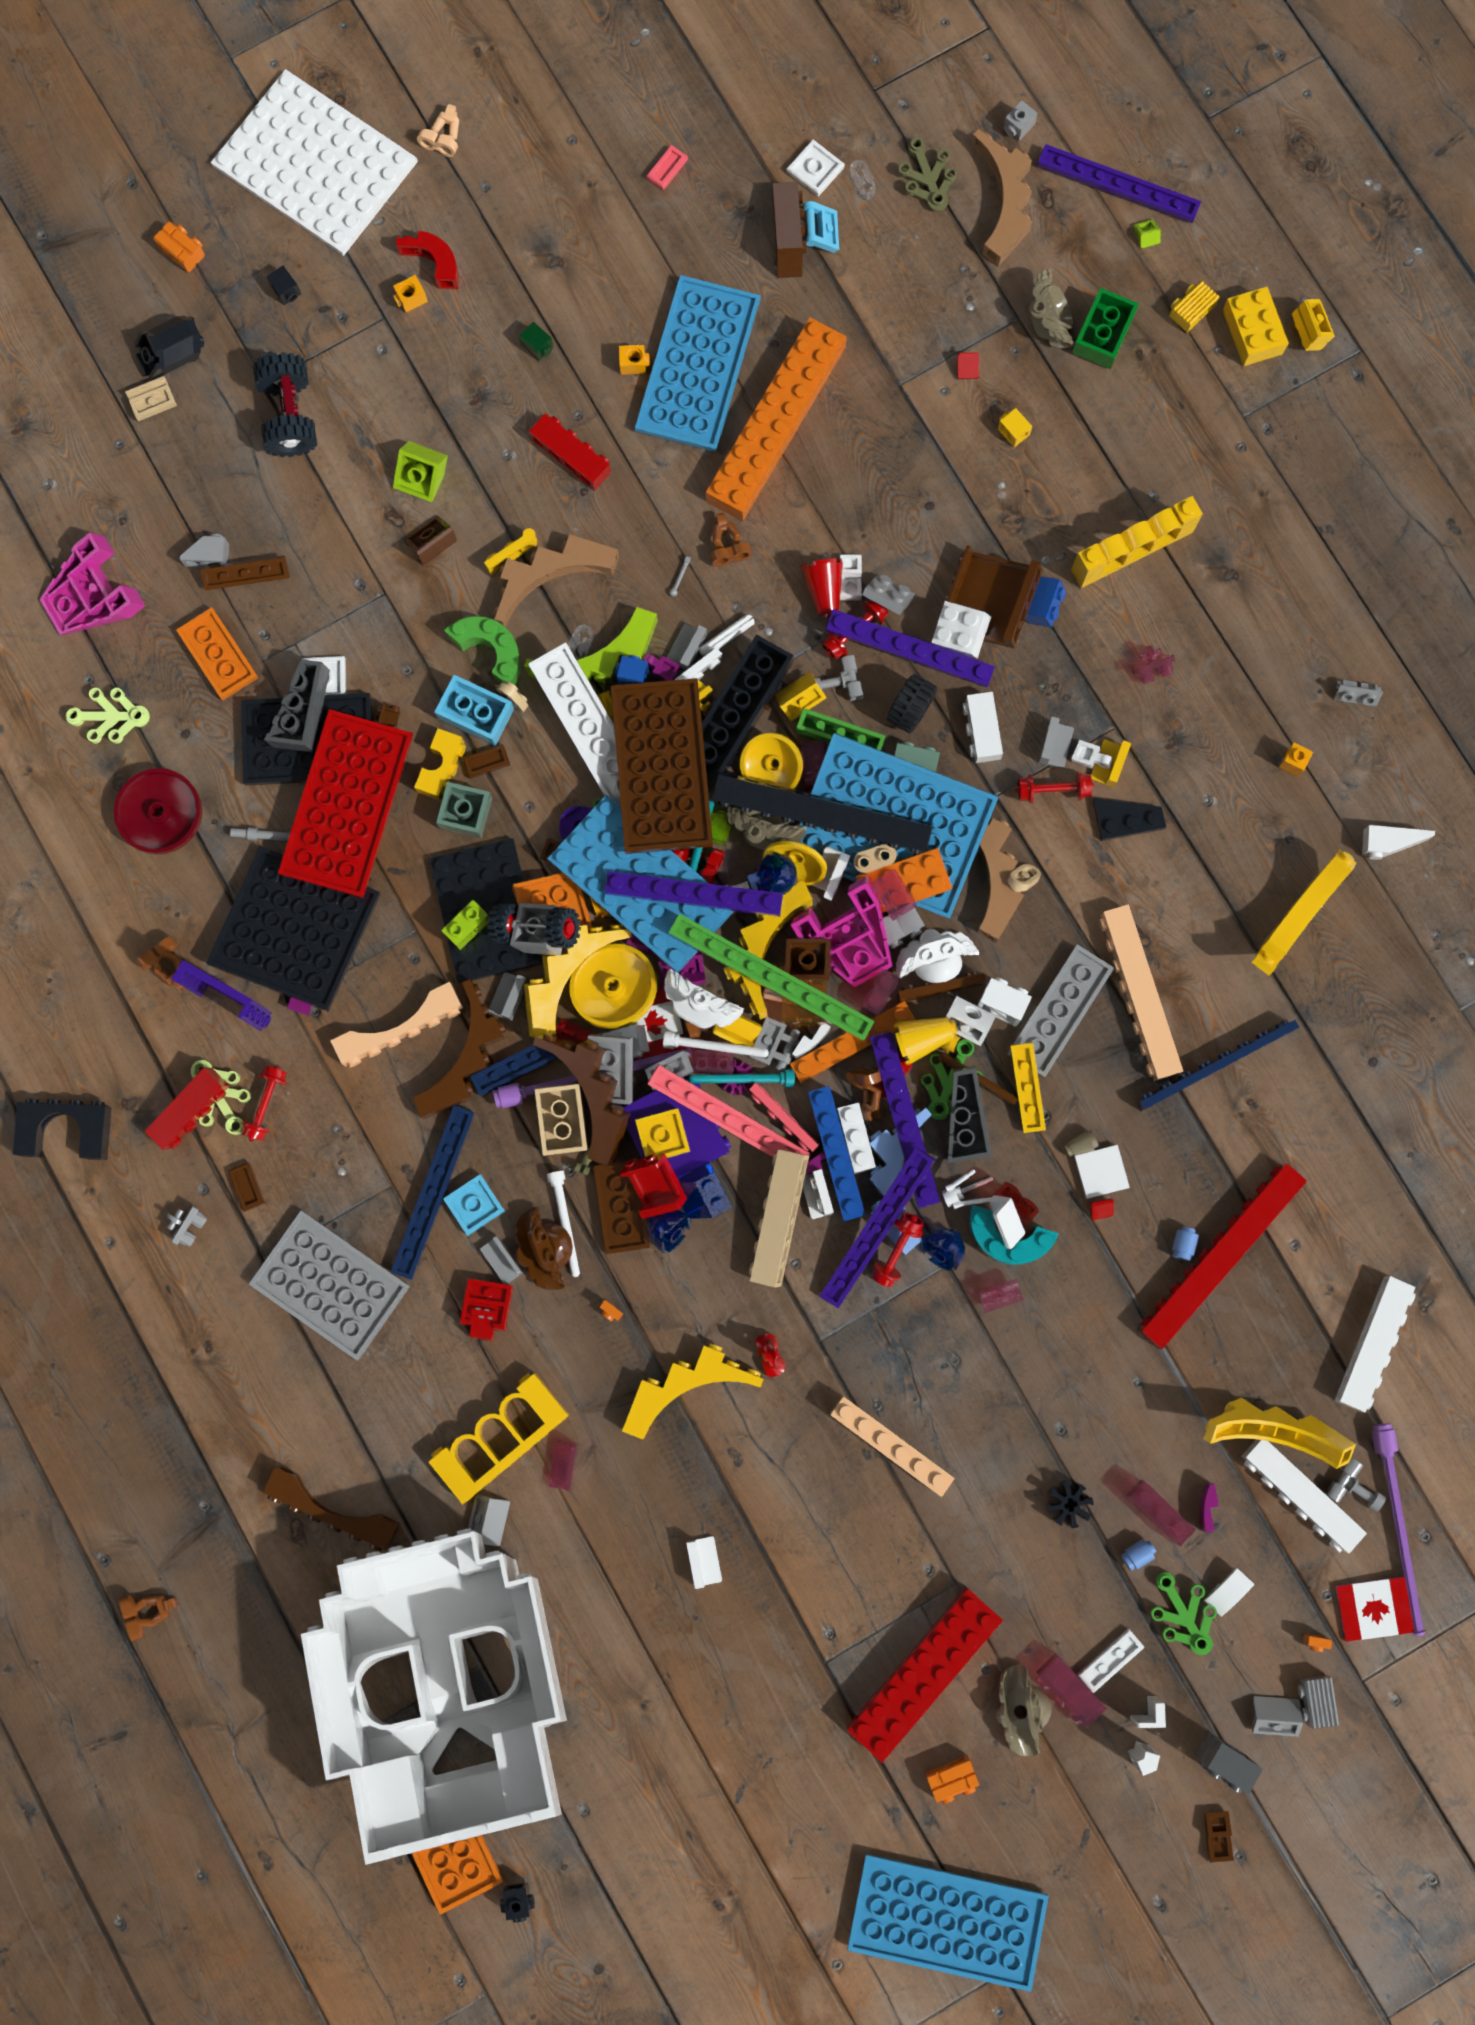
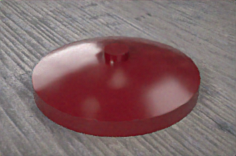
M164 768L148 769L131 777L120 789L114 804V821L120 835L132 847L147 854H168L182 848L194 837L202 819V803L196 788L183 775Z

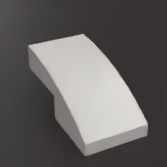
M840 555L843 562L840 600L861 601L862 556Z
M823 1022L812 1040L803 1036L792 1053V1057L797 1059L815 1048L830 1031L831 1026Z
M1235 1567L1221 1584L1218 1583L1204 1601L1207 1604L1213 1605L1217 1610V1614L1222 1617L1254 1586V1583Z

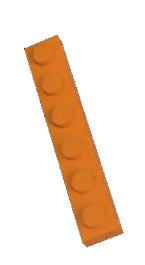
M904 1001L874 1017L872 1020L875 1022L864 1042L849 1033H845L790 1063L799 1083L807 1081L872 1045L870 1037L890 1031L892 1033L898 1031V1027L894 1028L895 1022L915 1020L906 1002Z

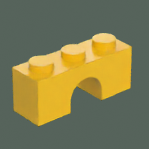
M439 728L437 729L430 749L433 754L441 756L443 762L436 770L421 769L414 787L417 793L442 801L447 782L450 781L451 776L454 777L456 775L458 758L463 756L466 749L465 742L461 736Z

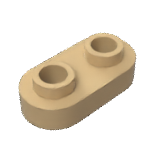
M501 682L496 690L503 698L512 701L516 710L524 713L528 707L526 703L527 698L521 693L516 692L518 688L511 682Z
M883 843L862 850L855 856L854 866L859 872L868 873L891 865L897 857L896 848L887 846L888 843ZM884 851L888 852L889 858L884 859L881 853ZM861 859H867L869 864L866 866L862 865Z
M1023 864L1011 872L1007 882L1010 888L1016 892L1026 891L1038 882L1041 872L1033 865Z

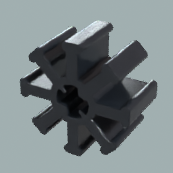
M1067 1480L1060 1481L1064 1495H1060L1056 1492V1489L1051 1487L1047 1493L1050 1496L1056 1497L1059 1501L1053 1504L1045 1503L1046 1510L1051 1513L1053 1510L1061 1509L1052 1520L1062 1526V1522L1068 1514V1526L1078 1528L1079 1525L1076 1522L1075 1514L1078 1513L1082 1516V1519L1089 1521L1091 1514L1081 1510L1080 1506L1094 1505L1093 1498L1086 1496V1498L1078 1499L1083 1490H1086V1487L1076 1483V1488L1071 1494V1482ZM1069 1498L1074 1502V1505H1071V1510L1064 1507V1504L1068 1503Z

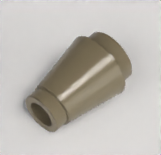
M1085 1130L1064 1146L1071 1157L1095 1151L1094 1148L1099 1145L1092 1130L1088 1132Z

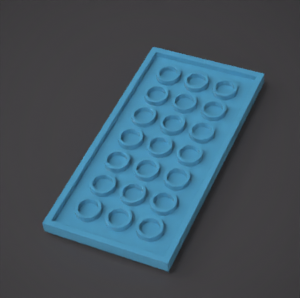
M680 275L636 422L635 432L717 452L761 295Z
M608 795L602 798L547 858L677 973L698 952L697 949L669 935L668 932L678 915L681 914L715 933L734 912L731 910L606 895L605 887L608 871L709 884L671 850L625 854L621 807Z
M865 1853L847 1951L1031 1992L1049 1895L1043 1892Z

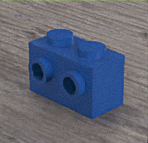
M1040 577L1026 616L1029 624L1046 627L1053 626L1054 620H1057L1059 615L1060 603L1066 596V589L1060 579Z
M634 655L622 656L621 662H617L615 667L616 681L619 685L647 683L650 675L648 662L640 660L639 657Z

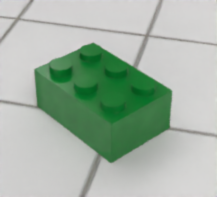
M1100 288L1076 340L1072 354L1111 369L1134 319L1139 303Z

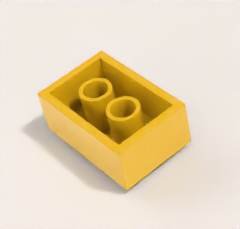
M1268 286L1228 298L1222 311L1242 365L1247 366L1283 355L1289 343Z

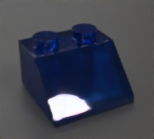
M709 1162L678 1177L687 1196L682 1208L688 1219L714 1218L732 1208Z

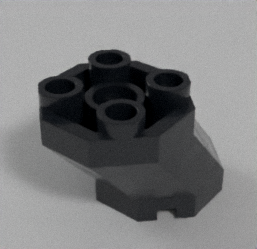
M184 315L176 316L149 331L139 332L135 340V348L139 347L136 361L143 375H150V378L161 377L186 363L195 362L201 353V348L204 347V339L196 327L194 318Z

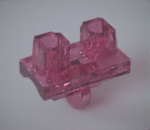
M1151 645L1146 646L1145 654L1140 655V660L1148 659V661L1133 666V673L1138 674L1143 684L1155 680L1152 669L1157 667L1161 677L1174 673L1172 662L1176 661L1174 655L1169 656V654L1156 658V656L1162 654L1161 649L1154 650Z
M694 1050L693 1071L696 1073L733 1074L734 1053Z
M1017 1279L978 1291L985 1313L1024 1300Z

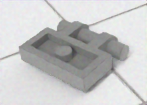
M766 1017L754 1047L767 1049L769 1055L767 1057L749 1055V1058L770 1066L772 1059H776L778 1064L775 1069L784 1072L786 1065H789L791 1061L790 1056L794 1047H797L799 1043L798 1037L801 1032L792 1029L790 1036L784 1034L787 1025ZM780 1041L786 1043L782 1054L776 1052Z

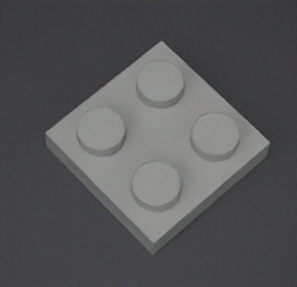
M877 574L866 586L862 595L900 615L911 603L915 593L911 592L907 586L896 584L888 576Z

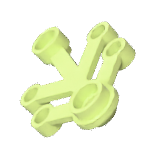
M92 688L89 691V697L94 702H98L107 712H82L79 708H70L66 712V720L72 726H80L84 721H105L96 730L88 731L87 739L93 744L99 743L102 737L119 721H126L118 730L113 729L108 734V738L113 743L118 744L122 742L123 737L131 729L145 726L150 719L149 711L143 706H134L125 697V693L120 688H114L110 692L111 698L115 702H120L128 711L119 712L104 697L103 692L99 688ZM117 692H121L119 698H115ZM94 693H100L97 698H93ZM77 713V717L71 719V715ZM137 713H141L139 719H135ZM97 733V738L92 740L91 736ZM118 733L119 737L113 740V735Z
M196 1061L191 1067V1076L194 1078L203 1067H213L208 1061ZM214 1069L229 1084L235 1085L240 1080V1075L235 1071L226 1072ZM235 1074L236 1079L231 1082L229 1076ZM228 1088L225 1091L226 1097L238 1099L242 1103H247L251 1099V1093L246 1089L236 1090ZM243 1092H246L247 1098L242 1100L240 1096ZM222 1098L216 1103L227 1120L226 1130L233 1135H239L242 1132L243 1125L241 1122L243 1120L234 1115L226 1100ZM214 1104L211 1106L212 1110L210 1111V1113L206 1115L209 1116L210 1121L207 1124H204L203 1118L201 1117L199 1119V1123L201 1125L209 1127L213 1124L214 1118L212 1116ZM236 1122L240 1124L238 1130L233 1129V1125Z

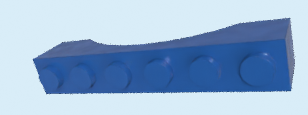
M830 1086L808 1092L843 1221L865 1216V1211Z

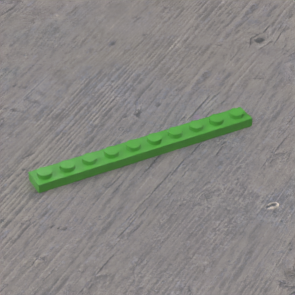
M681 914L678 915L668 932L669 935L863 1042L875 1022Z

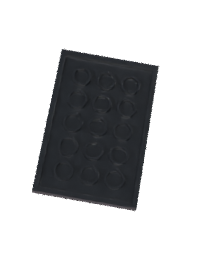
M371 694L325 695L314 753L274 748L264 741L267 733L269 734L275 715H278L282 707L281 702L283 698L241 700L243 784L251 786L306 782L329 709L372 721Z
M514 838L429 858L444 926L449 924L472 900L489 917H491L489 914L490 910L493 911L492 907L497 906V904L517 905L512 886L513 884L524 882ZM487 925L461 950L448 939L458 984H462V982L469 979L474 981L503 974L504 972H512L543 964L541 954L524 953L510 944L492 941V936L488 934L490 929H487Z

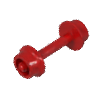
M872 600L869 602L865 601L863 607L867 613L860 619L869 622L873 620L877 624L882 625L884 623L883 619L889 613L886 607ZM828 633L826 640L822 643V647L826 651V655L837 660L839 657H845L848 654L844 644L849 639L841 636L837 638L832 633Z
M1080 771L1076 773V782L1033 785L1032 775H1028L1026 778L1018 779V787L1015 791L1018 793L1019 801H1028L1030 804H1033L1034 793L1076 790L1078 800H1082L1084 797L1092 796L1095 784L1092 782L1091 774H1082Z
M265 1065L263 1072L258 1074L259 1077L267 1080L253 1123L241 1122L243 1125L241 1135L247 1136L250 1142L255 1139L263 1141L265 1135L270 1133V1130L261 1127L276 1083L287 1085L285 1081L287 1072L280 1070L278 1065L274 1067Z
M903 1213L901 1218L895 1221L896 1228L902 1233L887 1262H875L873 1265L874 1272L872 1278L880 1285L892 1287L895 1281L901 1278L900 1272L894 1267L909 1237L921 1238L923 1235L922 1228L924 1222L916 1215Z

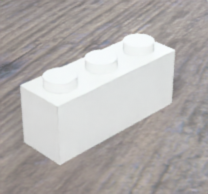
M993 692L967 695L965 703H962L964 716H968L969 723H966L967 736H971L972 744H969L970 756L974 757L975 763L1001 760L1003 750Z
M859 1103L837 1108L839 1122L854 1174L874 1170L876 1165Z

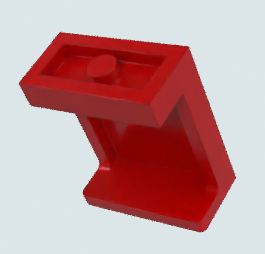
M653 1153L640 1160L631 1159L624 1164L625 1167L620 1172L621 1177L629 1176L643 1204L638 1211L642 1219L680 1210L687 1196L665 1153L658 1155Z

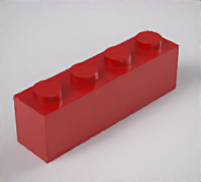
M545 413L529 430L531 440L595 491L611 473L609 460L601 454L597 455L592 446L587 442L582 443L577 439L578 436L571 429L566 430L562 427V423L555 416L550 417Z
M203 1068L144 1132L162 1150L177 1148L182 1142L181 1138L196 1128V1122L201 1117L203 1118L212 1110L211 1106L215 1101L218 1102L226 1095L225 1091L230 1085L213 1068Z

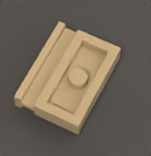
M165 376L125 391L138 422L177 406Z

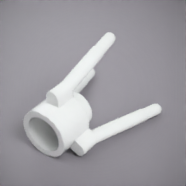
M972 1169L952 1184L945 1186L946 1189L942 1191L947 1206H954L956 1209L961 1206L989 1202L992 1197L961 1200L964 1199L963 1193L992 1181L993 1177L983 1179L961 1189L958 1185L975 1173V1170Z

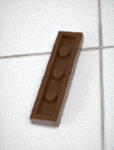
M285 555L201 567L200 569L205 590L290 577Z
M973 971L966 973V977L957 979L956 976L946 982L930 983L927 981L922 983V987L914 988V985L904 986L901 988L902 991H898V1001L902 1003L904 1001L907 1002L981 986L986 983L985 974Z

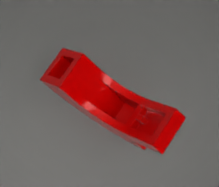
M418 231L417 238L411 236L397 237L396 247L399 255L426 257L435 263V280L438 289L459 290V271L454 254L441 238L425 231Z

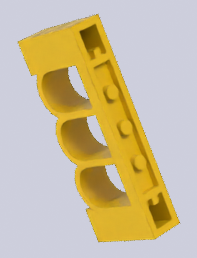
M1191 496L1173 505V507L1155 514L1147 521L1134 524L1121 534L1110 536L1100 543H1096L1078 552L1071 572L1080 588H1083L1193 533L1203 513L1194 497Z
M528 1373L518 1381L521 1385L517 1387L520 1393H513L505 1397L500 1405V1413H490L483 1416L476 1424L475 1434H464L456 1438L451 1448L448 1446L443 1449L441 1446L431 1454L433 1459L429 1461L430 1465L462 1505L570 1415L536 1373L532 1376ZM519 1397L526 1400L545 1423L527 1439L522 1436L507 1416V1405L514 1398ZM490 1418H496L503 1422L520 1443L502 1460L482 1435L483 1425ZM465 1439L475 1440L495 1463V1466L478 1480L474 1478L458 1456L459 1444Z

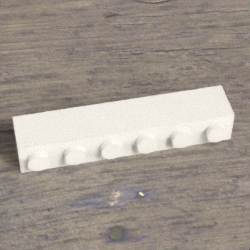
M1391 1276L1383 1278L1334 1401L1359 1412L1366 1413V1410L1371 1408L1374 1402V1397H1372L1375 1388L1378 1389L1382 1382V1376H1380L1382 1370L1390 1362V1350L1398 1342L1399 1335L1397 1332L1399 1327L1403 1326L1407 1319V1314H1405L1408 1305L1411 1306L1415 1299V1293H1413L1415 1290L1414 1286Z
M1256 1439L1242 1454L1241 1457L1245 1460L1244 1465L1253 1473L1257 1471L1262 1475L1261 1481L1270 1489L1274 1487L1280 1492L1278 1497L1287 1505L1289 1503L1293 1504L1297 1508L1295 1513L1305 1521L1308 1518L1314 1524L1312 1528L1320 1536L1326 1535L1331 1540L1329 1544L1337 1552L1343 1551L1349 1554L1367 1534L1270 1442Z

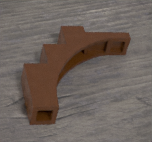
M470 979L462 982L470 1001L471 1009L470 1028L464 1049L453 1068L445 1077L428 1090L413 1096L416 1108L422 1119L453 1108L454 1105L458 1106L472 1100L471 1093L474 1091L470 1081H465V1079L488 1068L487 1063L490 1062L486 1050L482 1051L481 1049L505 1039L503 1033L507 1031L502 1020L498 1021L495 1016L487 1018V1016H490L486 1003L481 1004L479 996H482L478 984H473Z
M544 1032L536 1036L533 1045L556 1055L571 1070L580 1083L587 1098L592 1119V1142L588 1159L608 1167L617 1159L630 1113L624 1111V1108L619 1105H611L618 1081L612 1079V1076L607 1073L599 1072L605 1048L599 1046V1043L593 1040H586L579 1044L571 1040H561L557 1038L556 1034L551 1032Z

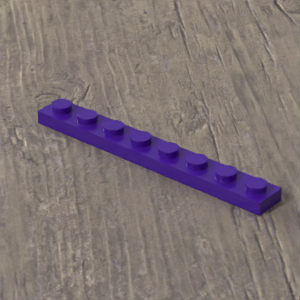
M1047 144L1044 146L1037 165L1040 168L1193 223L1201 203L1197 199Z
M835 609L831 612L825 630L985 688L989 685L995 667Z
M608 871L605 887L606 895L777 917L781 915L783 893Z
M892 1031L872 1036L870 1041L906 1163L916 1147L924 1152L926 1150ZM931 1168L914 1192L918 1209L940 1203Z
M918 1147L914 1149L820 1297L836 1308L841 1306L934 1163L935 1158Z

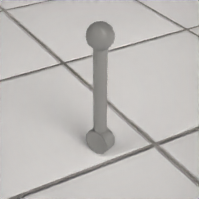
M686 556L675 585L669 591L672 597L678 593L677 588L690 563V556Z

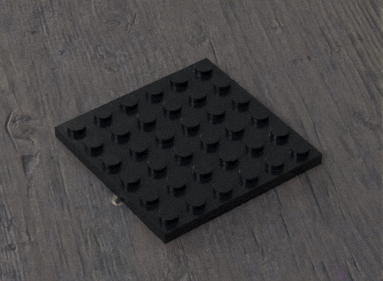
M259 846L206 964L329 1012L381 894L379 891L367 887L364 898L279 875L278 871L283 855Z

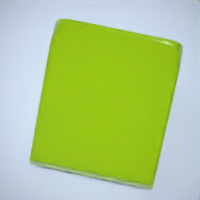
M1153 219L1133 225L1141 248L1153 246L1161 242V230Z

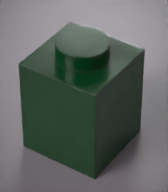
M532 322L519 335L521 346L538 361L543 357H547L553 349L552 337L535 322Z

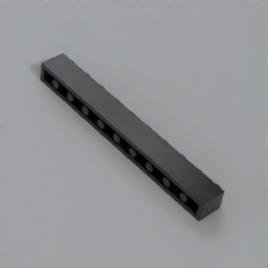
M724 772L718 774L713 800L718 801V805L724 807H731L732 804L739 806L741 811L752 812V810L760 811V815L765 817L777 815L781 816V820L794 823V820L803 822L802 825L815 828L816 825L822 826L824 831L836 833L838 830L845 832V836L851 838H858V836L867 837L866 841L879 843V841L887 842L889 847L900 849L903 846L909 848L910 852L922 854V851L927 852L934 823Z

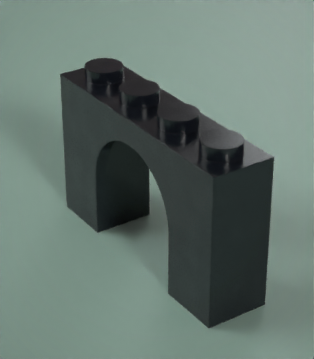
M26 1098L25 1102H17L13 1155L42 1158L43 1137L47 1125L58 1116L70 1115L78 1122L81 1131L79 1158L107 1160L112 1108L105 1106V1102L91 1101V1105H83V1101L69 1100V1104H61V1100L47 1099V1103H39V1099Z

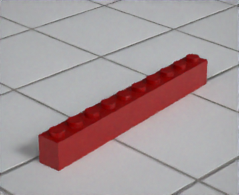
M1289 1164L1276 1165L1269 1173L1272 1177L1267 1183L1263 1181L1256 1188L1257 1194L1254 1198L1251 1199L1249 1197L1242 1204L1241 1208L1243 1210L1238 1216L1234 1214L1226 1223L1228 1228L1224 1232L1220 1231L1212 1239L1214 1244L1209 1249L1205 1248L1198 1255L1200 1260L1195 1266L1191 1264L1184 1271L1183 1275L1185 1277L1180 1283L1176 1281L1169 1289L1171 1294L1166 1299L1162 1298L1154 1306L1156 1311L1152 1316L1147 1315L1140 1322L1139 1325L1142 1327L1139 1332L1158 1349H1163L1306 1184L1307 1180Z

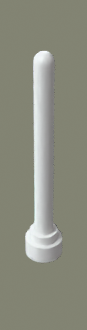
M666 1031L664 1034L663 1047L668 1049L686 1046L757 1057H767L769 1055V1051L764 1048L680 1037L674 1031Z
M564 1170L548 1173V1183H551V1187L554 1186L561 1226L567 1230L572 1239L573 1250L569 1259L571 1275L578 1277L580 1271L562 1186L566 1179Z

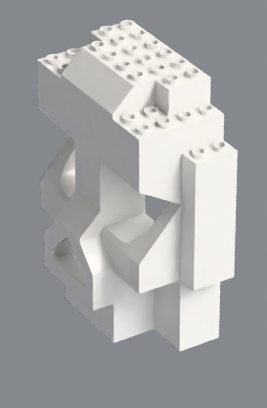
M471 1529L457 1531V1536L453 1537L448 1536V1534L436 1536L433 1542H425V1540L411 1543L412 1547L403 1548V1546L389 1548V1553L385 1554L380 1553V1551L368 1553L365 1559H357V1557L344 1559V1564L337 1565L341 1592L326 1593V1598L319 1599L323 1626L307 1628V1633L301 1634L326 1780L350 1776L365 1865L562 1815L544 1728L567 1721L539 1582L537 1578L528 1575V1573L519 1575L516 1559L502 1552L499 1553V1551L485 1554L482 1535L474 1530L471 1531ZM490 1632H499L507 1637L510 1643L515 1667V1679L512 1687L504 1695L477 1703L471 1687L462 1639ZM409 1653L421 1717L390 1725L382 1722L373 1714L360 1682L365 1672L378 1661ZM458 1728H463L495 1749L497 1759L495 1761L440 1775L433 1773L434 1766Z

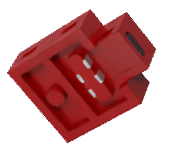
M468 1279L460 1324L471 1327L469 1335L471 1339L493 1342L495 1330L506 1332L514 1289L512 1285Z

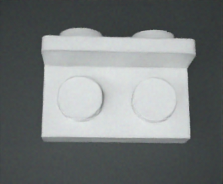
M822 1169L805 1175L803 1191L811 1219L833 1214L834 1211Z

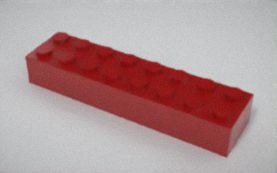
M965 1586L846 1726L847 1731L883 1763L1003 1622V1619Z

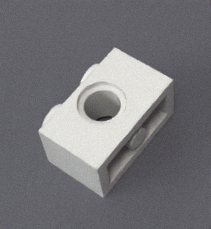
M956 996L946 1015L950 1021H955L958 1030L956 1034L979 1046L982 1045L996 1017Z

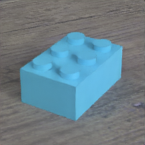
M453 675L434 713L438 720L496 746L514 711L512 701Z

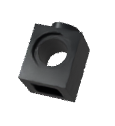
M284 265L266 276L271 288L284 305L295 301L301 295L297 283Z

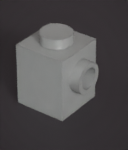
M1021 101L1005 118L1003 129L1010 137L1020 141L1035 125L1038 113L1024 101Z

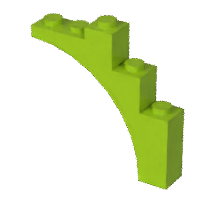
M636 607L630 622L608 646L593 655L576 660L589 683L593 677L595 681L601 684H606V682L612 684L615 678L617 662L620 663L622 656L634 655L639 657L640 660L643 659L658 622L656 613ZM526 659L524 665L526 673H528V676L536 679L534 673L528 665L530 662L534 660Z

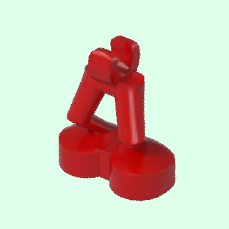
M692 848L683 849V851L672 850L689 866L687 861L692 856ZM715 848L709 855L705 851L701 852L700 859L706 862V867L696 872L709 884H713L717 871L722 865L725 851Z
M772 1334L758 1336L755 1344L759 1355L763 1357L762 1365L765 1374L768 1377L779 1376L785 1369V1362L780 1357L777 1348V1338Z

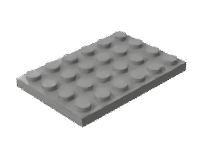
M302 1210L249 1283L250 1286L357 1361H359L410 1288L407 1283Z

